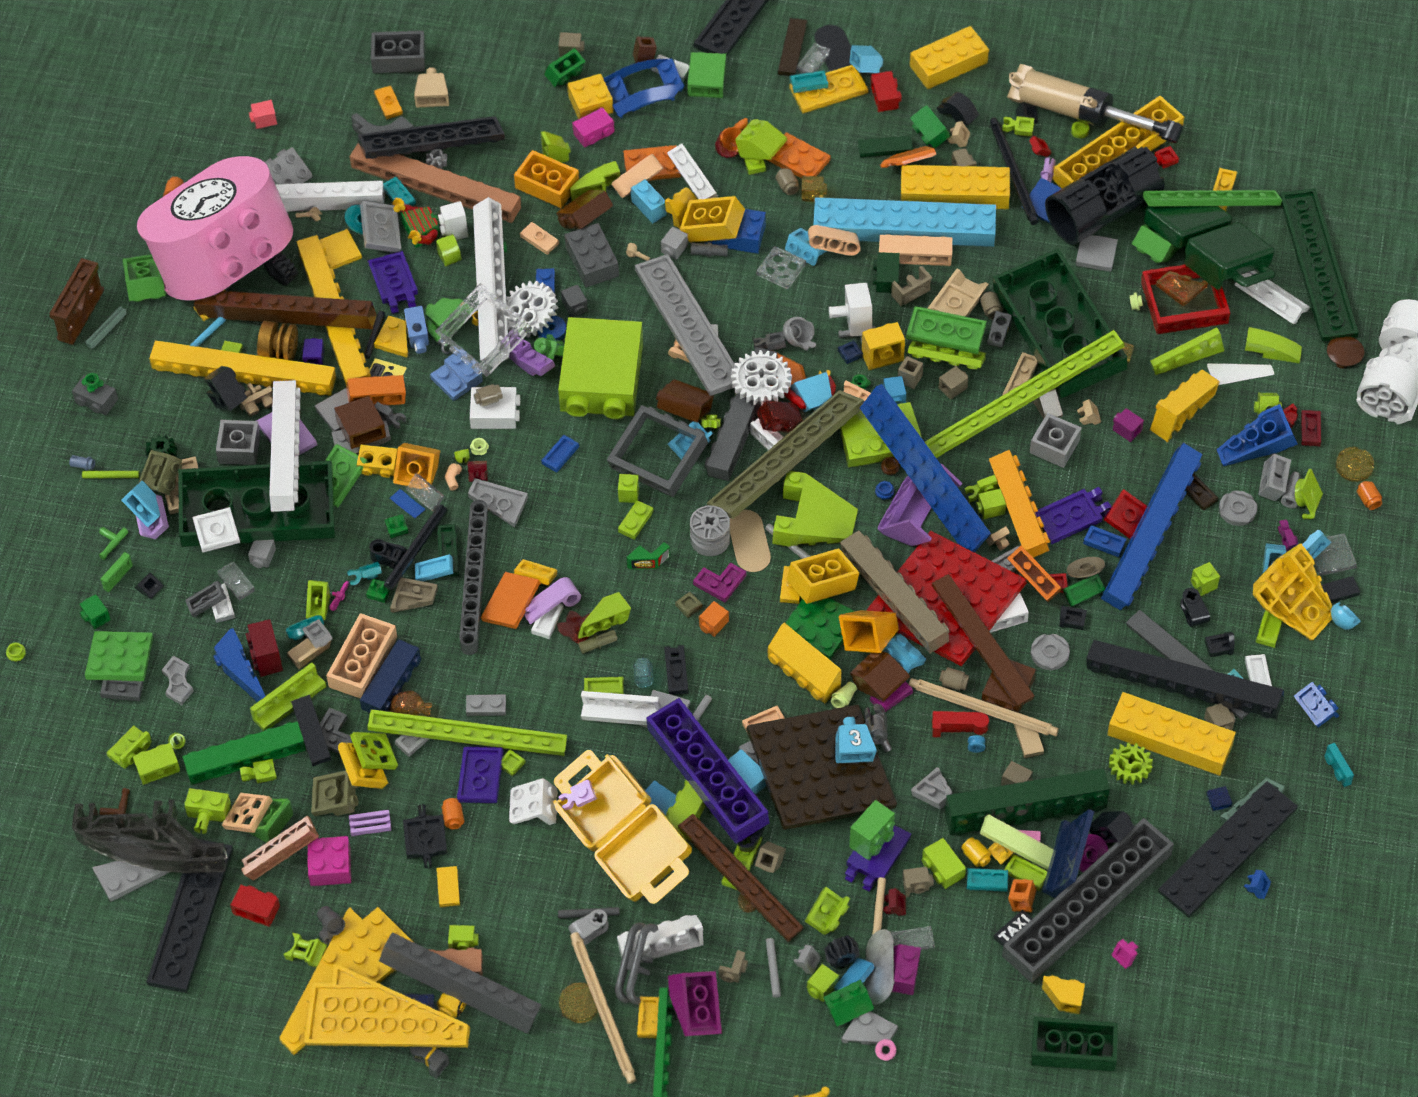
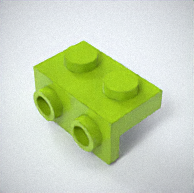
M823 888L805 922L823 935L831 931L834 932L840 923L838 919L849 908L847 903L850 898L848 896L841 898L829 888Z

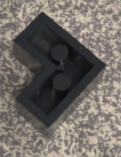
M220 366L204 378L210 388L206 393L214 406L229 411L248 398L245 394L244 386L238 383L235 378L236 374L230 367Z

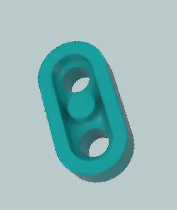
M316 615L289 626L286 629L288 638L293 640L303 638L304 632L302 629L318 619L324 625L322 616Z

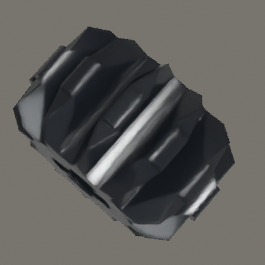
M849 935L834 939L824 948L825 958L830 966H834V968H839L840 966L844 968V966L856 961V958L860 955L857 942Z

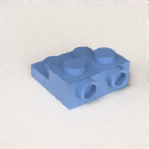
M458 350L446 358L444 365L431 373L430 378L455 401L471 390V387H475L483 382V371L478 364L473 365L471 363V359L466 352L462 354Z

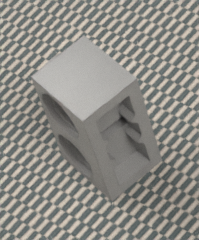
M1273 454L1264 462L1259 496L1276 501L1286 492L1291 464L1290 459Z

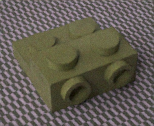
M151 450L139 483L143 480L151 490L170 495L171 491L175 488L178 469H182V459Z
M347 771L313 778L311 813L314 816L329 813L339 816L354 812L355 806H358V797L355 794V790L359 786H352Z

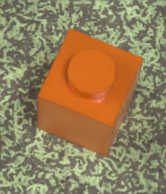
M715 601L699 616L700 629L706 634H711L713 637L729 622V611Z

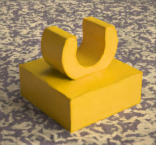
M996 842L988 848L991 855L1000 864H1003L1014 853Z

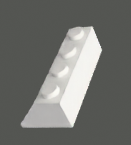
M686 915L678 920L664 921L657 925L658 931L649 932L647 935L643 955L654 959L702 946L703 927L697 915ZM629 931L617 936L621 957L623 956ZM640 931L636 934L632 952H635Z

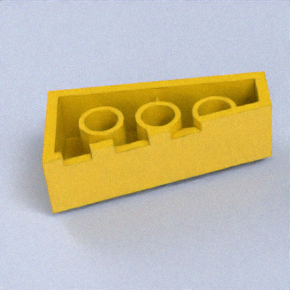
M1203 369L1197 374L1194 373L1187 382H1182L1177 390L1171 391L1164 400L1161 399L1155 407L1157 410L1150 430L1168 442L1172 438L1171 435L1174 430L1178 432L1186 419L1190 420L1198 408L1201 409L1215 396L1220 381Z

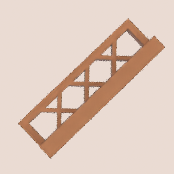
M304 817L243 858L242 862L245 866L241 869L243 874L254 881L317 839L319 835L310 817Z

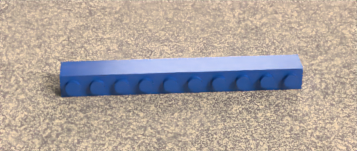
M1182 443L1175 450L1101 596L1102 600L1119 610L1132 603L1134 599L1132 594L1140 587L1142 583L1140 578L1148 571L1149 566L1147 564L1149 560L1152 561L1157 553L1155 548L1163 541L1164 536L1162 534L1164 530L1167 531L1172 523L1170 518L1177 513L1179 509L1177 504L1185 497L1187 493L1185 488L1192 483L1194 479L1192 474L1201 465L1199 460L1202 454L1187 444Z

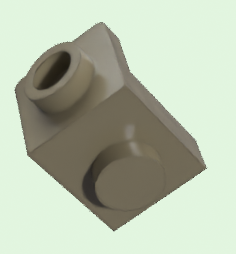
M737 950L732 968L720 966L719 978L725 982L739 983L741 973L746 972L748 961L745 960V952Z

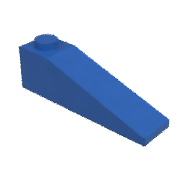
M1279 404L1261 412L1255 421L1251 424L1248 423L1244 426V430L1238 435H1233L1216 450L1223 466L1278 453L1298 443Z
M233 628L229 629L214 647L216 655L213 658L217 666H221L223 671L256 702H259L265 697V694L257 677H253L254 672L249 660H246L239 638Z

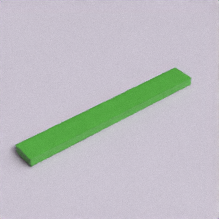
M1275 190L1144 191L1143 198L1148 206H1281L1282 199Z

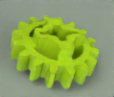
M1127 742V747L1120 744L1119 750L1114 748L1113 754H1110L1109 768H1111V775L1117 774L1116 780L1118 781L1122 778L1123 784H1126L1127 780L1132 785H1134L1135 780L1142 783V777L1147 779L1148 774L1152 770L1153 760L1149 759L1150 752L1144 753L1145 747L1143 746L1139 749L1137 743H1135L1134 747L1129 742Z

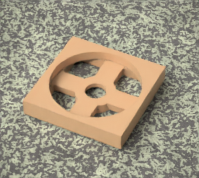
M240 793L222 826L227 830L255 833L273 800L270 796ZM256 801L261 802L258 809L253 808ZM249 809V812L244 815V812ZM235 815H239L236 823H234ZM253 817L249 825L244 824L247 818Z

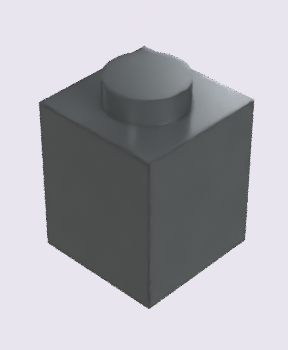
M578 285L561 291L562 303L571 317L582 315L588 311L587 299Z

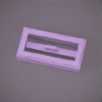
M389 810L349 815L351 836L391 831ZM386 823L385 825L374 826V824ZM359 826H371V827H364V828H357V829H355V827H359Z

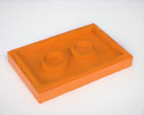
M505 572L481 616L482 621L517 629L526 612L525 609L529 606L540 585L539 579Z

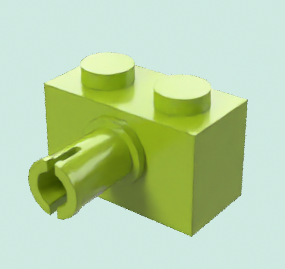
M189 788L184 806L188 817L197 818L194 831L200 833L202 829V834H206L209 820L224 822L231 809L229 795L226 793Z

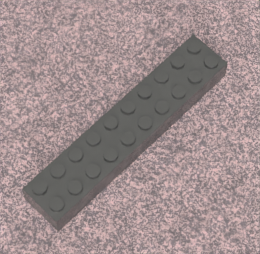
M1143 818L1120 842L1114 844L1076 879V882L1067 887L1004 944L1002 957L1033 983L1172 855L1174 843Z

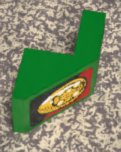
M664 542L650 554L639 545L627 556V567L629 569H657L670 557V546Z

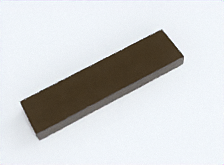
M790 18L778 75H796L807 20Z

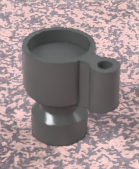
M323 906L318 910L317 917L323 926L319 932V937L325 944H329L332 936L338 935L344 930L345 921L329 906Z

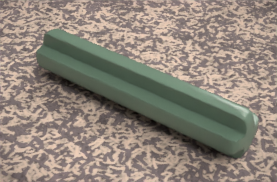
M119 306L85 341L86 346L93 349L127 314L126 310Z

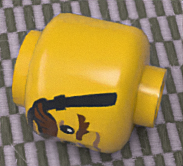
M442 993L436 1003L439 1012L452 1018H458L467 1005L445 993Z

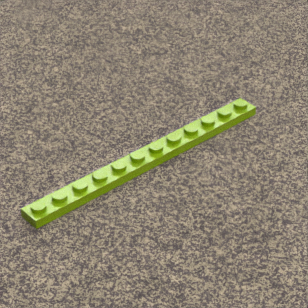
M1115 330L1109 332L925 441V444L936 458L1122 349L1125 347L1123 341Z

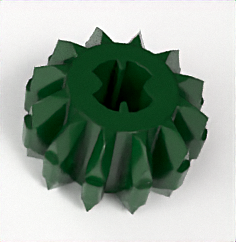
M158 434L156 439L151 437V442H146L145 453L147 457L151 450L174 457L177 456V445L174 439L168 438L167 435L161 437Z

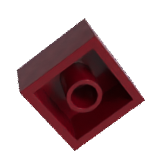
M268 619L247 625L249 632L245 634L255 671L259 670L260 677L282 672L283 667L271 620Z

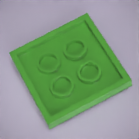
M94 631L85 672L86 680L144 681L153 642V634L145 632Z

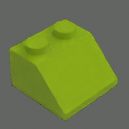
M755 119L750 121L735 141L740 157L771 160L787 141V137L768 121Z

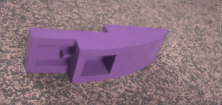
M511 332L508 333L509 358L532 376L536 374L542 376L555 367L553 360L532 349L529 342Z

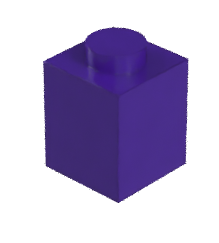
M304 339L303 362L323 365L325 352L323 339Z

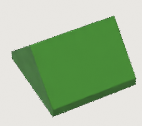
M288 798L272 799L273 801L255 833H248L266 843L278 836L293 816L291 803Z

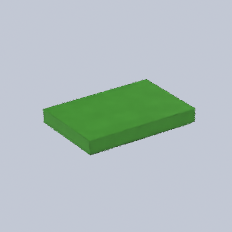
M336 444L325 461L331 460L334 506L338 508L361 475L363 466L357 467V454ZM360 457L362 463H369L367 459Z

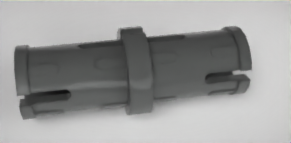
M709 242L708 244L691 243V255L727 257L728 245H716Z

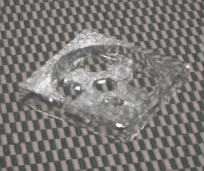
M774 246L756 271V274L789 289L806 265V260ZM777 255L784 257L782 262L778 263L772 259ZM791 261L797 264L796 271L788 267ZM767 266L774 269L772 276L767 272ZM784 266L785 269L780 271L778 270V267ZM783 275L789 276L787 278H780Z

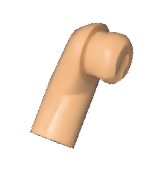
M455 463L449 465L445 474V480L451 491L458 489L459 486L455 476L462 471V467Z

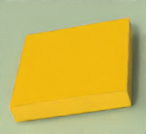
M348 229L319 240V242L323 241L326 249V252H323L324 255L329 257L331 263L328 266L329 269H336L362 259V255Z

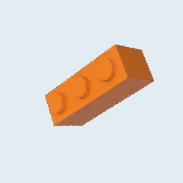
M403 375L347 379L348 402L350 403L369 396L374 405L377 402L383 405L405 404L406 390Z
M1022 545L1007 558L1047 602L1062 590L1057 582Z

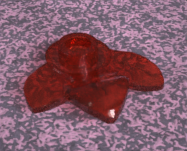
M571 610L567 615L566 622L557 624L559 632L563 636L570 637L576 643L587 640L589 637L586 636L579 639L577 634H579L582 623L590 613L582 618Z

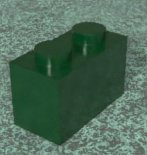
M878 252L877 260L874 259L873 270H877V274H873V285H876L877 293H892V282L896 281L898 284L900 253Z

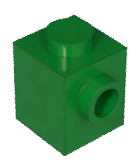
M96 594L86 598L79 604L81 618L84 622L88 621L94 630L111 620L107 608Z

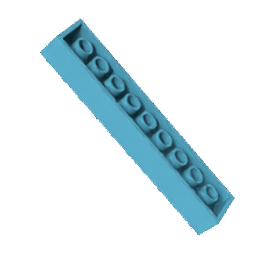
M815 197L813 225L856 233L859 241L879 242L880 235L890 234L952 237V245L994 247L996 205Z

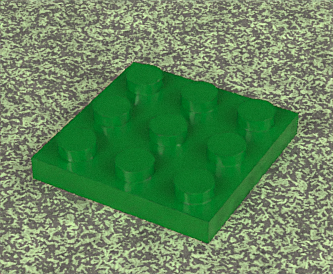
M831 598L806 604L802 599L785 624L831 660L843 643L839 615L855 611Z

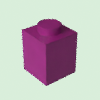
M1125 408L1114 417L1113 431L1129 442H1132L1142 432L1144 420Z

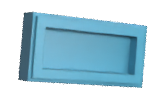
M450 554L415 563V580L424 582L453 574V557Z

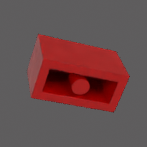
M892 71L871 74L870 86L877 111L883 112L899 109V102L902 101L901 92L897 91L898 83L896 77L893 78Z
M240 885L230 905L234 915L268 927L271 926L280 908L278 897L273 893H264L258 891L253 886L246 887L244 885Z

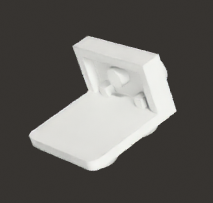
M544 778L513 787L510 792V823L517 824L538 817L548 825L555 824L557 811L553 801L557 800V787Z

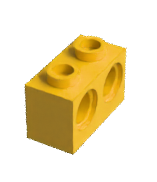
M361 444L357 467L363 466L361 472L367 476L372 474H379L384 478L394 476L398 449ZM360 457L367 460L372 459L373 461L364 464L361 462ZM385 462H391V464L387 466L383 465Z

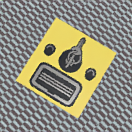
M375 358L369 371L371 377L404 375L407 367Z

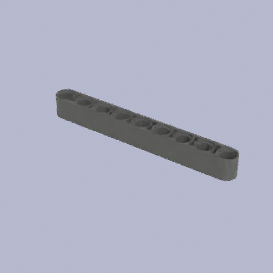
M480 499L471 503L460 625L461 651L466 655L475 654L479 647L489 519L487 504Z

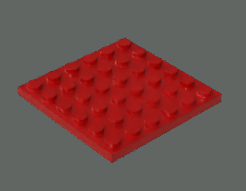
M930 530L928 535L932 538L931 541L919 544L897 573H901L905 583L914 588L918 598L922 597L926 602L927 608L930 611L933 610L941 623H945L949 629V642L933 652L962 667L976 648L932 587V582L949 574L990 631L1027 584V580ZM879 595L866 610L893 612ZM896 615L899 628L897 633L923 646Z

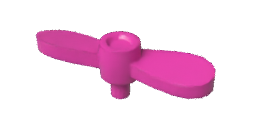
M349 581L343 584L340 591L332 592L335 599L330 605L331 611H335L340 600H344Z

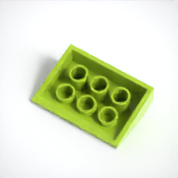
M911 403L897 404L921 437ZM859 411L845 425L839 428L848 468L882 462L887 457L895 458L862 411Z

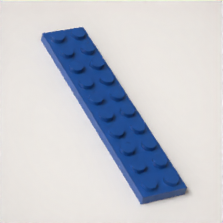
M882 384L876 386L860 406V410L958 545L975 553L989 537L990 531Z

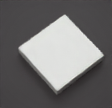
M230 507L193 517L202 553L240 543Z

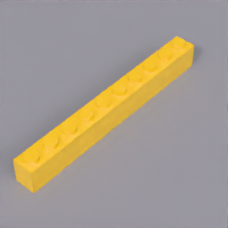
M317 235L296 241L314 297L344 299L343 296L339 297L338 293H341L338 282L334 283L333 281L336 277L333 268L329 269L328 267L331 263L328 255L323 253L326 252L323 241L319 242ZM325 326L346 387L347 379L371 377L369 368L364 367V363H366L363 352L359 353L358 350L361 349L358 338L354 339L353 335H356L355 329Z
M155 341L149 358L152 369L157 371L207 377L220 366H225L233 369L238 382L273 387V381L296 380V387L300 388V392H310L318 395L331 396L336 381L335 367L162 341Z

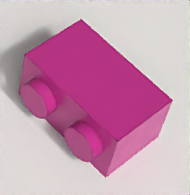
M603 107L572 123L573 134L584 148L614 133V121Z

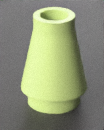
M847 682L845 686L832 694V705L835 708L849 706L857 690L856 685L852 682Z

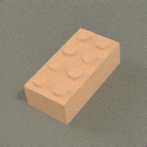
M360 613L327 674L329 688L361 699L398 638L396 626Z

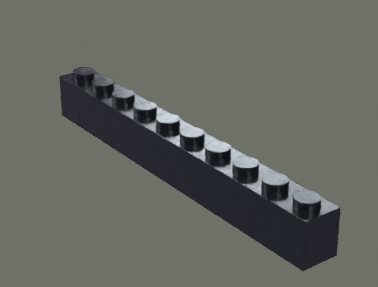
M1093 640L1086 658L1087 669L1092 672L1108 674L1114 678H1123L1132 683L1138 682L1151 688L1157 687L1170 693L1183 694L1189 698L1202 699L1208 703L1222 704L1227 708L1240 709L1246 713L1259 714L1265 718L1277 719L1284 700V689L1097 640Z

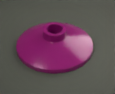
M1088 834L1079 867L1082 873L1109 850L1106 842L1100 836Z

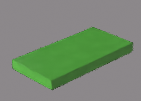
M915 306L906 339L978 354L987 321Z

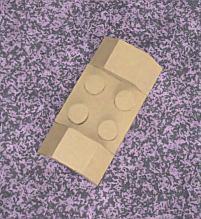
M956 269L927 309L968 317L989 284L985 282L978 285L966 279L963 273Z

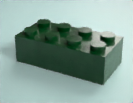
M1034 1017L1031 1065L1115 1072L1117 1064L1118 1023Z

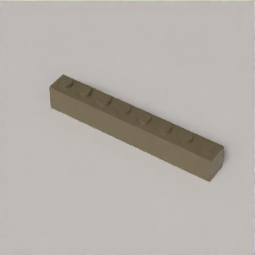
M857 531L840 542L843 554L929 653L949 642V629L946 624L941 623L936 613L927 608L926 602L922 597L918 598L914 588L905 583L901 573L895 572L891 562L883 558L881 551L877 547L874 548L872 546L871 540L867 535L864 536L860 531Z

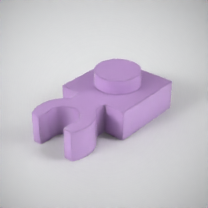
M588 779L570 787L572 793H563L559 796L561 801L568 799L567 804L562 806L565 810L571 809L575 803L578 807H581L597 799L592 784Z

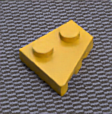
M388 316L374 342V347L407 358L405 320Z

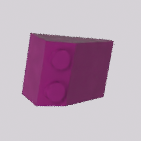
M716 971L668 975L670 998L684 1035L722 1034Z

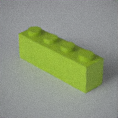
M685 779V786L682 791H678L675 798L676 802L673 807H669L666 817L687 840L685 835L678 829V825L691 814H694L699 819L706 805Z

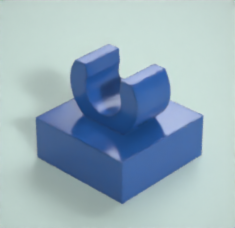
M1256 870L1254 875L1248 876L1251 884H1245L1244 887L1248 892H1253L1257 898L1265 899L1271 881L1263 870Z

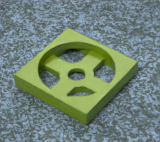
M353 732L350 735L362 768L395 770L398 767L386 733ZM361 740L365 741L367 748L361 747ZM373 741H380L382 748L376 747ZM370 749H373L376 754H373ZM380 756L386 757L387 762L382 763Z

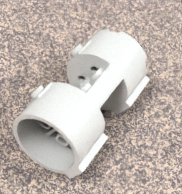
M1401 300L1392 305L1387 318L1383 322L1384 325L1379 336V344L1383 350L1379 357L1372 358L1367 362L1364 376L1357 391V403L1366 413L1376 418L1378 415L1386 417L1388 421L1397 424L1412 420L1418 404L1417 300Z

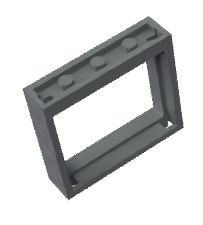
M641 405L607 458V462L611 469L622 474L638 475L639 482L674 497L708 441L702 430L698 428L693 429L683 421H675L668 414L662 415L653 407L649 406L647 408ZM647 418L694 439L668 481L621 459Z

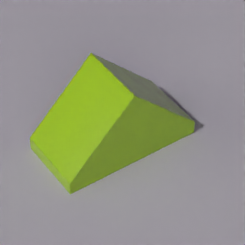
M308 580L307 619L321 615L323 620H326L331 598L328 582Z

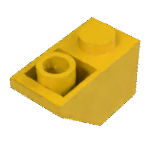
M1044 976L1042 989L1057 1009L1080 1015L1085 983L1074 979L1064 980L1057 976Z

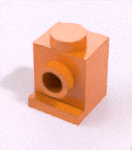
M1013 879L1008 897L1012 911L1020 912L1022 909L1025 912L1033 911L1032 905L1037 891L1033 880Z

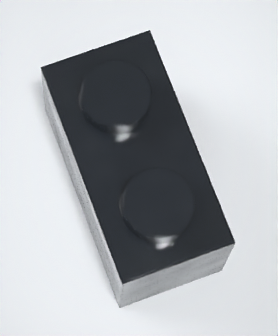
M1124 811L1102 812L1091 823L1089 832L1100 836L1106 843L1120 842L1135 826L1131 822L1130 816Z

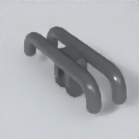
M638 922L628 932L615 985L616 997L622 1003L627 1004L630 1001L635 1005H639L641 999L635 996L634 988L638 974L645 976L650 974L649 970L640 967L641 961L648 964L653 962V958L643 955L648 933L658 931L656 924L649 923L646 925L645 923ZM640 931L635 952H632L636 934ZM627 970H630L625 995L623 992V987L626 979Z

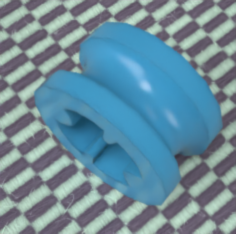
M979 735L969 737L968 750L974 753L983 752L985 750V738Z

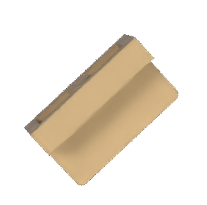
M307 638L288 651L287 656L300 669L330 648L331 640L325 646L315 648Z

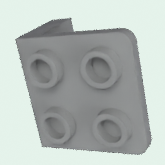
M293 147L287 151L284 148L276 154L277 158L274 160L270 158L265 161L276 184H300L312 177V173Z

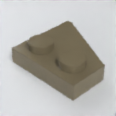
M401 578L390 611L394 613L433 605L438 585Z

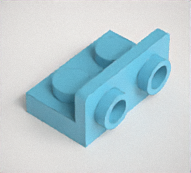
M802 228L789 234L785 250L812 266L816 265L820 255L827 252L813 248L809 243L808 232Z
M1317 530L1302 545L1314 560L1332 542L1322 531Z

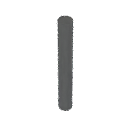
M619 907L558 910V918L585 917L597 909L603 910L607 916L620 915Z

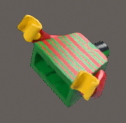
M401 198L394 199L392 205H395L393 209L395 212L401 210L402 224L414 247L417 248L423 244L431 245L440 235L439 214L434 215L430 207H413L404 204Z

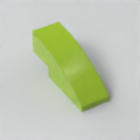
M613 161L604 164L576 181L570 187L571 201L588 190L606 191V186H610L613 181L620 177L617 162Z
M1251 327L1248 328L1245 351L1263 353L1262 358L1300 363L1302 346L1275 333Z

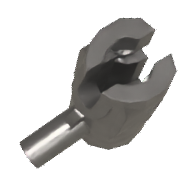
M878 703L873 704L876 714L872 716L870 709L867 707L865 709V723L874 744H881L884 751L888 752L892 747L887 740V716L882 705Z

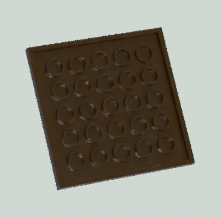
M859 705L747 725L746 730L783 830L862 815L875 800L888 809L896 808L897 802L877 751L873 762L836 763V733L838 727L844 725L843 719L854 717L856 725H866Z

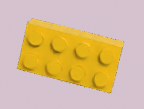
M969 26L910 52V67L924 86L930 89L988 63L989 49L974 29Z

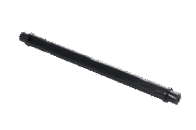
M992 118L990 120L991 130L997 140L1006 166L1010 167V176L1022 202L1027 219L1031 225H1036L1039 222L1037 219L1038 215L1005 138L1001 124L997 118Z

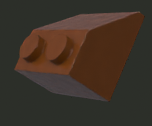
M884 651L881 653L871 652L850 672L857 690L883 702L910 677L908 672L889 653Z

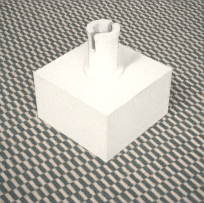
M867 283L845 285V306L829 307L830 319L836 317L847 318L850 337L862 336L863 331L872 328V303Z

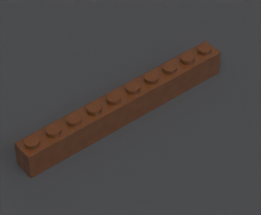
M221 291L215 295L194 301L199 317L200 315H205L208 318L222 317L231 320L272 321L289 324L373 329L377 316L372 301Z

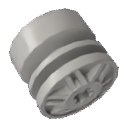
M706 505L693 512L690 518V540L696 552L704 556H716L722 554L730 544V518L722 508Z

